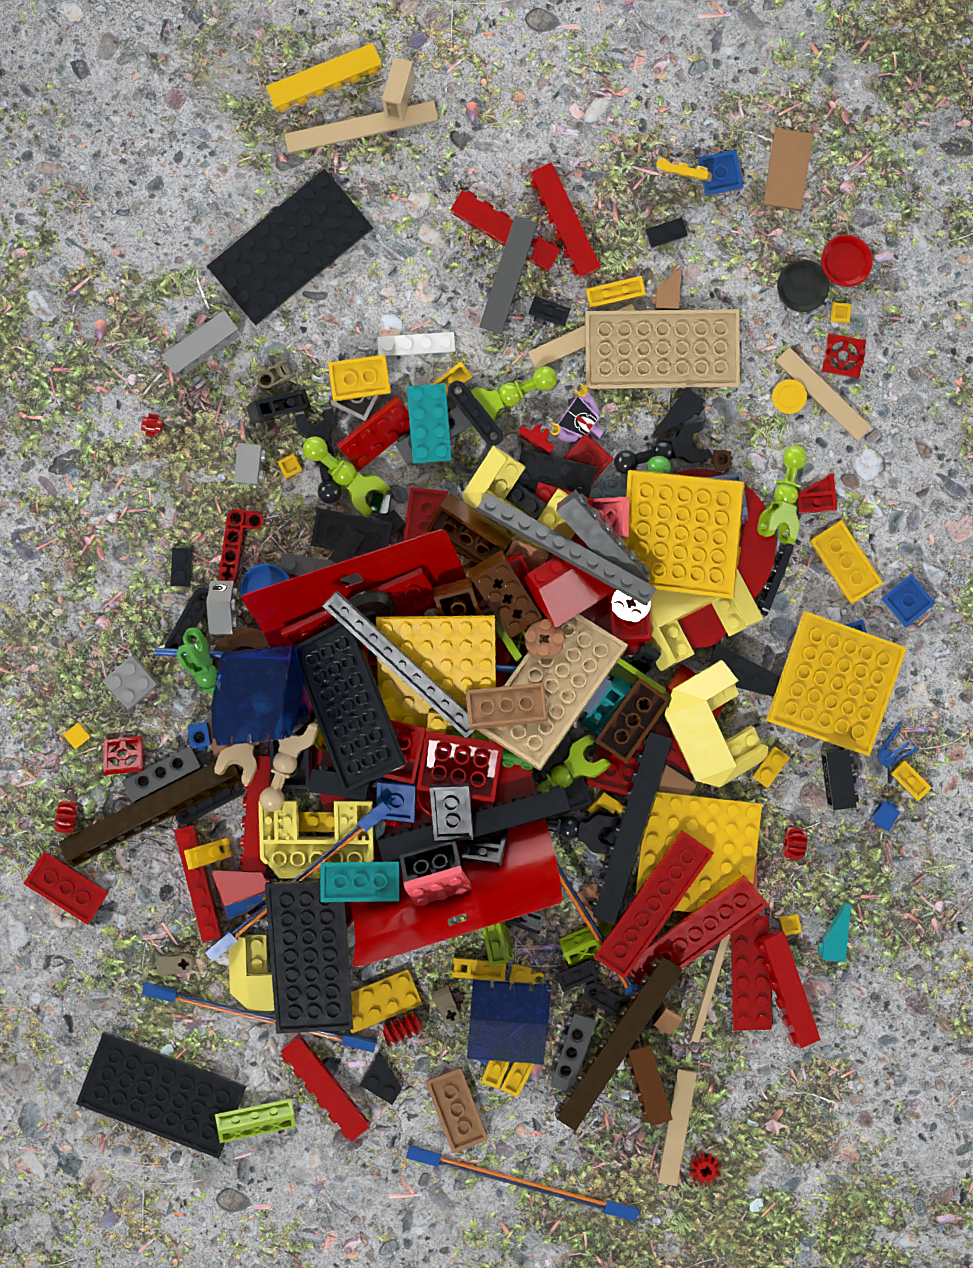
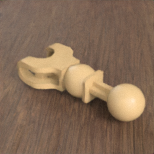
M264 689L257 691L253 695L252 706L254 712L250 721H244V726L239 729L234 745L220 752L215 765V773L223 775L228 766L239 764L243 767L242 783L247 786L251 784L257 771L256 760L253 754L255 746L261 741V733L263 732V727L260 726L264 715L271 712L276 706L264 694Z
M287 712L281 715L275 730L276 738L280 744L279 753L273 759L274 768L271 770L275 775L271 786L264 789L259 798L261 806L270 812L277 811L283 806L284 794L281 790L285 779L292 776L291 773L297 768V757H299L302 750L314 744L319 730V725L312 723L307 727L303 735H296L291 729L292 715Z

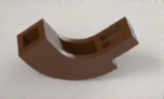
M244 628L224 636L217 643L214 650L233 652L238 647L249 646L265 653L269 644L262 630ZM214 658L211 665L218 670L219 674L224 669L228 659Z

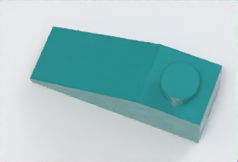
M617 674L611 680V685L590 714L587 713L581 722L583 726L595 734L598 733L623 701L632 686Z
M848 902L843 903L824 933L821 943H818L817 953L822 960L846 962L851 904Z

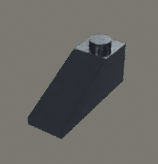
M686 387L651 436L655 438L693 418L695 414L699 416L705 408L703 406L705 400Z
M305 389L257 400L246 406L252 425L295 413L296 410H305L311 407Z

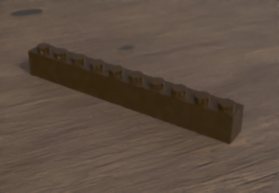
M217 761L206 764L198 771L186 774L182 779L169 783L159 791H153L149 796L138 799L125 808L118 809L114 814L103 817L92 825L83 827L81 831L67 835L63 840L59 841L66 862L75 867L242 781V774L238 765L232 764L228 766L223 775H218L215 773Z
M660 954L659 957L653 959L650 965L652 968L648 974L645 973L642 976L640 986L637 990L634 989L629 996L630 1001L627 1005L622 1006L618 1013V1019L610 1024L608 1034L598 1042L596 1052L588 1057L585 1069H581L576 1076L577 1081L573 1086L570 1085L568 1087L563 1102L560 1101L556 1105L554 1110L556 1119L574 1131L578 1129L683 971L679 965L664 955Z

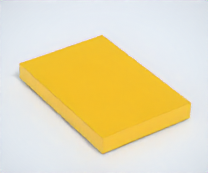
M386 355L328 362L333 402L391 394Z

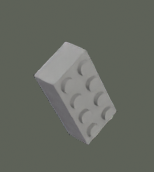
M225 310L215 312L211 316L210 321L200 323L195 327L196 331L192 334L187 333L179 339L180 342L175 346L172 344L164 349V354L161 356L177 377L182 378L242 335Z

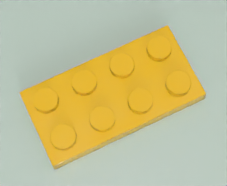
M409 968L351 991L354 1025L351 1033L423 1005Z

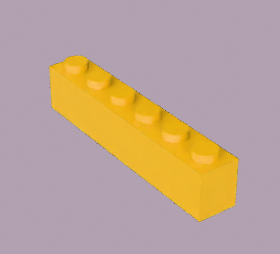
M370 43L267 85L266 88L276 112H285L291 109L292 105L297 103L298 105L305 104L312 97L316 96V98L326 95V92L333 89L336 91L343 88L346 83L359 82L366 75L374 76L383 68L374 44Z

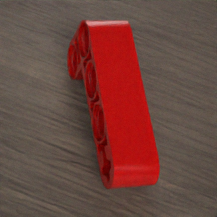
M233 509L228 513L219 569L221 581H227L224 573H228L229 567H225V563L235 565V568L230 567V573L233 574V578H229V581H234V583L237 581L245 529L259 530L264 526L265 519L260 513ZM235 513L241 515V521L237 524L232 522V516ZM253 516H259L260 524L258 526H252L251 518ZM232 532H236L239 535L238 541L235 543L229 540ZM230 551H234L236 554V559L232 562H229L226 557Z

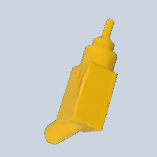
M603 792L586 810L593 814L599 807H603L612 814L616 813L620 816L623 808L626 809V806Z

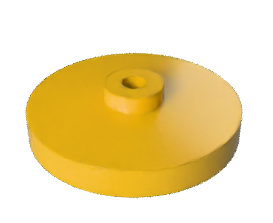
M783 380L773 390V404L782 413H796L806 403V389L797 380Z

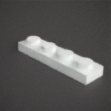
M454 332L378 337L379 355L401 356L455 352Z

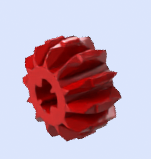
M72 801L59 802L55 818L56 832L63 834L73 833L77 820L78 806Z
M793 827L786 830L782 849L784 857L790 860H801L805 856L808 838L804 829Z
M700 1153V1159L696 1156L693 1157L696 1163L690 1162L689 1165L693 1169L689 1170V1174L694 1175L692 1180L694 1182L698 1181L700 1186L703 1185L704 1181L707 1186H710V1180L716 1183L715 1176H721L718 1170L722 1167L720 1164H717V1157L712 1159V1155L708 1153L705 1158L704 1154ZM706 1166H708L709 1171L705 1170V1172L703 1173L702 1169H705Z

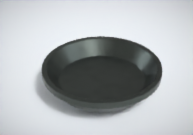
M810 260L791 262L781 271L778 277L777 292L779 298L786 307L793 311H813L824 303L829 294V279L824 274L822 267L816 262Z
M379 590L363 591L348 600L375 626L376 617H391L395 609L392 597Z

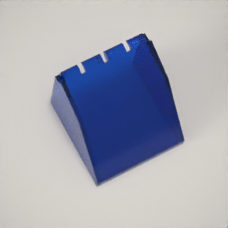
M295 644L221 654L211 703L212 738L216 740L217 746L231 745L230 737H232L233 744L250 743V736L252 743L268 741L267 733H269L270 741L283 740L292 736L311 719Z
M473 979L467 1059L544 1064L551 985L533 984V991H529L530 983L514 982L513 990H510V982L494 981V988H490V980Z

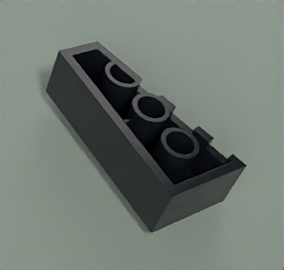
M718 643L714 644L709 667L722 660L738 679V682L734 683L736 688L774 697L780 676Z

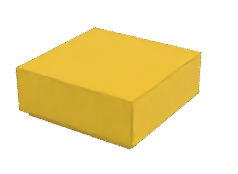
M832 302L830 322L849 324L852 304Z
M295 453L277 461L285 479L303 471Z
M77 723L63 734L75 750L91 738L80 723Z
M798 913L779 917L781 930L785 932L786 936L802 933Z

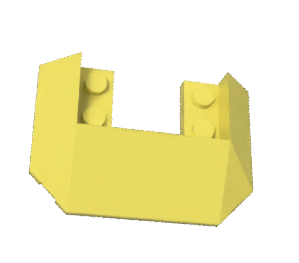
M493 445L462 493L464 503L477 510L485 494L489 493L526 514L516 505L505 499L526 466ZM558 488L537 521L571 540L575 531L556 512L558 502L568 496V494ZM492 520L499 526L503 527L504 529L515 535V537L520 538L528 543H531L539 548H542L536 545L535 543L529 541L528 539L520 536L519 534L513 532L512 530L506 528L505 526ZM549 552V556L546 560L552 559L556 557V555Z
M738 569L735 597L733 599L656 589L651 598L649 609L652 639L651 641H645V643L655 647L657 651L662 653L656 661L660 672L695 655L678 623V620L712 603L729 637L764 620Z
M722 660L675 687L671 693L672 699L669 708L665 712L667 722L694 780L716 787L725 785L764 761L768 753V746L761 743L755 728L751 725L728 740H724L712 711L733 699L739 693L734 684L738 682V679Z
M358 799L334 801L335 836H299L298 800H284L283 806L274 812L265 810L259 801L260 859L279 878H296L358 825L357 822L373 809V801ZM373 827L367 832L362 831L327 862H372L374 860ZM320 868L308 878L320 879Z
M267 934L240 935L238 941L229 948L230 993L249 1011H274L272 972H268Z

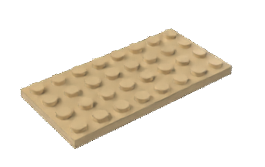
M739 309L585 311L587 389L740 387Z
M580 614L559 626L563 632L564 643L561 652L551 659L540 657L538 659L528 652L504 685L514 686L544 682L548 722L476 729L538 770L543 768L628 647L626 643ZM542 636L540 643H549V637Z

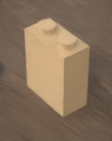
M406 58L393 59L382 97L385 117L404 121L415 82L413 62Z

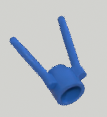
M902 721L895 727L882 748L877 751L879 755L876 758L886 769L919 750L917 746L896 758V755L910 744L907 741L894 752L890 749L886 751V748L902 726Z

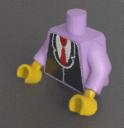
M579 383L582 386L579 392L575 388L573 389L579 396L575 398L559 423H550L553 425V430H549V434L555 435L565 442H577L585 433L599 440L604 432L603 429L596 425L600 417L598 416L599 409L595 399L582 383Z

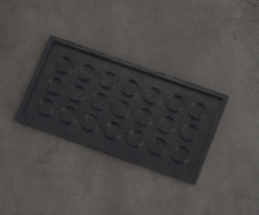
M323 169L206 267L253 324L257 326L374 228L330 174Z
M338 623L291 648L343 792L349 793L407 765L361 641L345 626Z
M320 880L265 883L276 1034L353 1030L345 902H320Z
M104 1031L76 1105L219 1159L225 1142L220 1143L215 1114L238 1110L247 1085Z

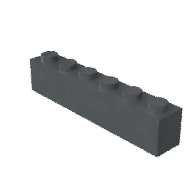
M515 215L481 319L480 328L500 335L504 331L507 332L510 325V320H508L509 313H513L516 302H514L515 295H519L522 288V283H520L521 276L526 275L528 269L526 261L528 257L531 258L534 251V246H532L533 239L538 238L541 229L538 227L539 222Z
M574 490L558 502L556 512L595 554L646 583L650 581L651 571L649 567L639 561L634 550H629L624 539L613 532V528L608 522L602 520L598 510L588 504V500L583 494H579Z

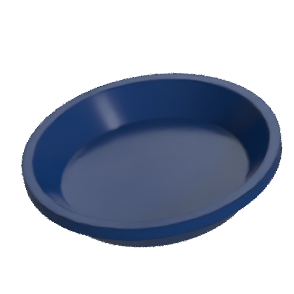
M256 565L243 576L240 584V596L242 597L246 593L290 578L283 569L276 565Z

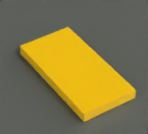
M842 520L809 540L850 605L884 584Z

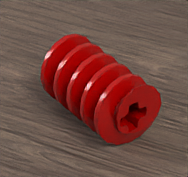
M411 1011V1018L404 1014V1021L397 1017V1024L391 1020L390 1027H388L384 1023L382 1031L387 1045L391 1048V1041L397 1045L398 1038L404 1042L405 1035L411 1039L412 1032L418 1036L419 1029L422 1032H425L419 1016L414 1011Z

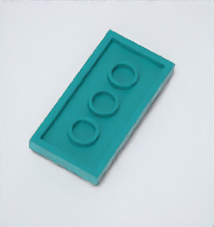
M446 384L407 386L413 464L452 461Z
M399 861L320 862V902L399 901Z

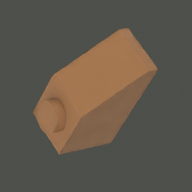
M681 270L674 272L656 289L655 293H652L651 305H655V310H679Z
M663 1002L653 1019L654 1029L663 1035L665 1032L670 1035L681 1023L683 1017L680 1011Z

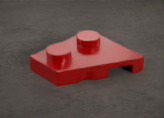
M834 473L829 474L826 478L798 493V514L837 511Z

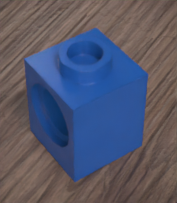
M209 722L188 725L191 748H196L197 751L207 750L208 746L212 745ZM197 732L204 733L205 740L203 742L196 740Z
M887 800L886 803L880 801L869 820L889 832L900 811L896 810L897 805Z

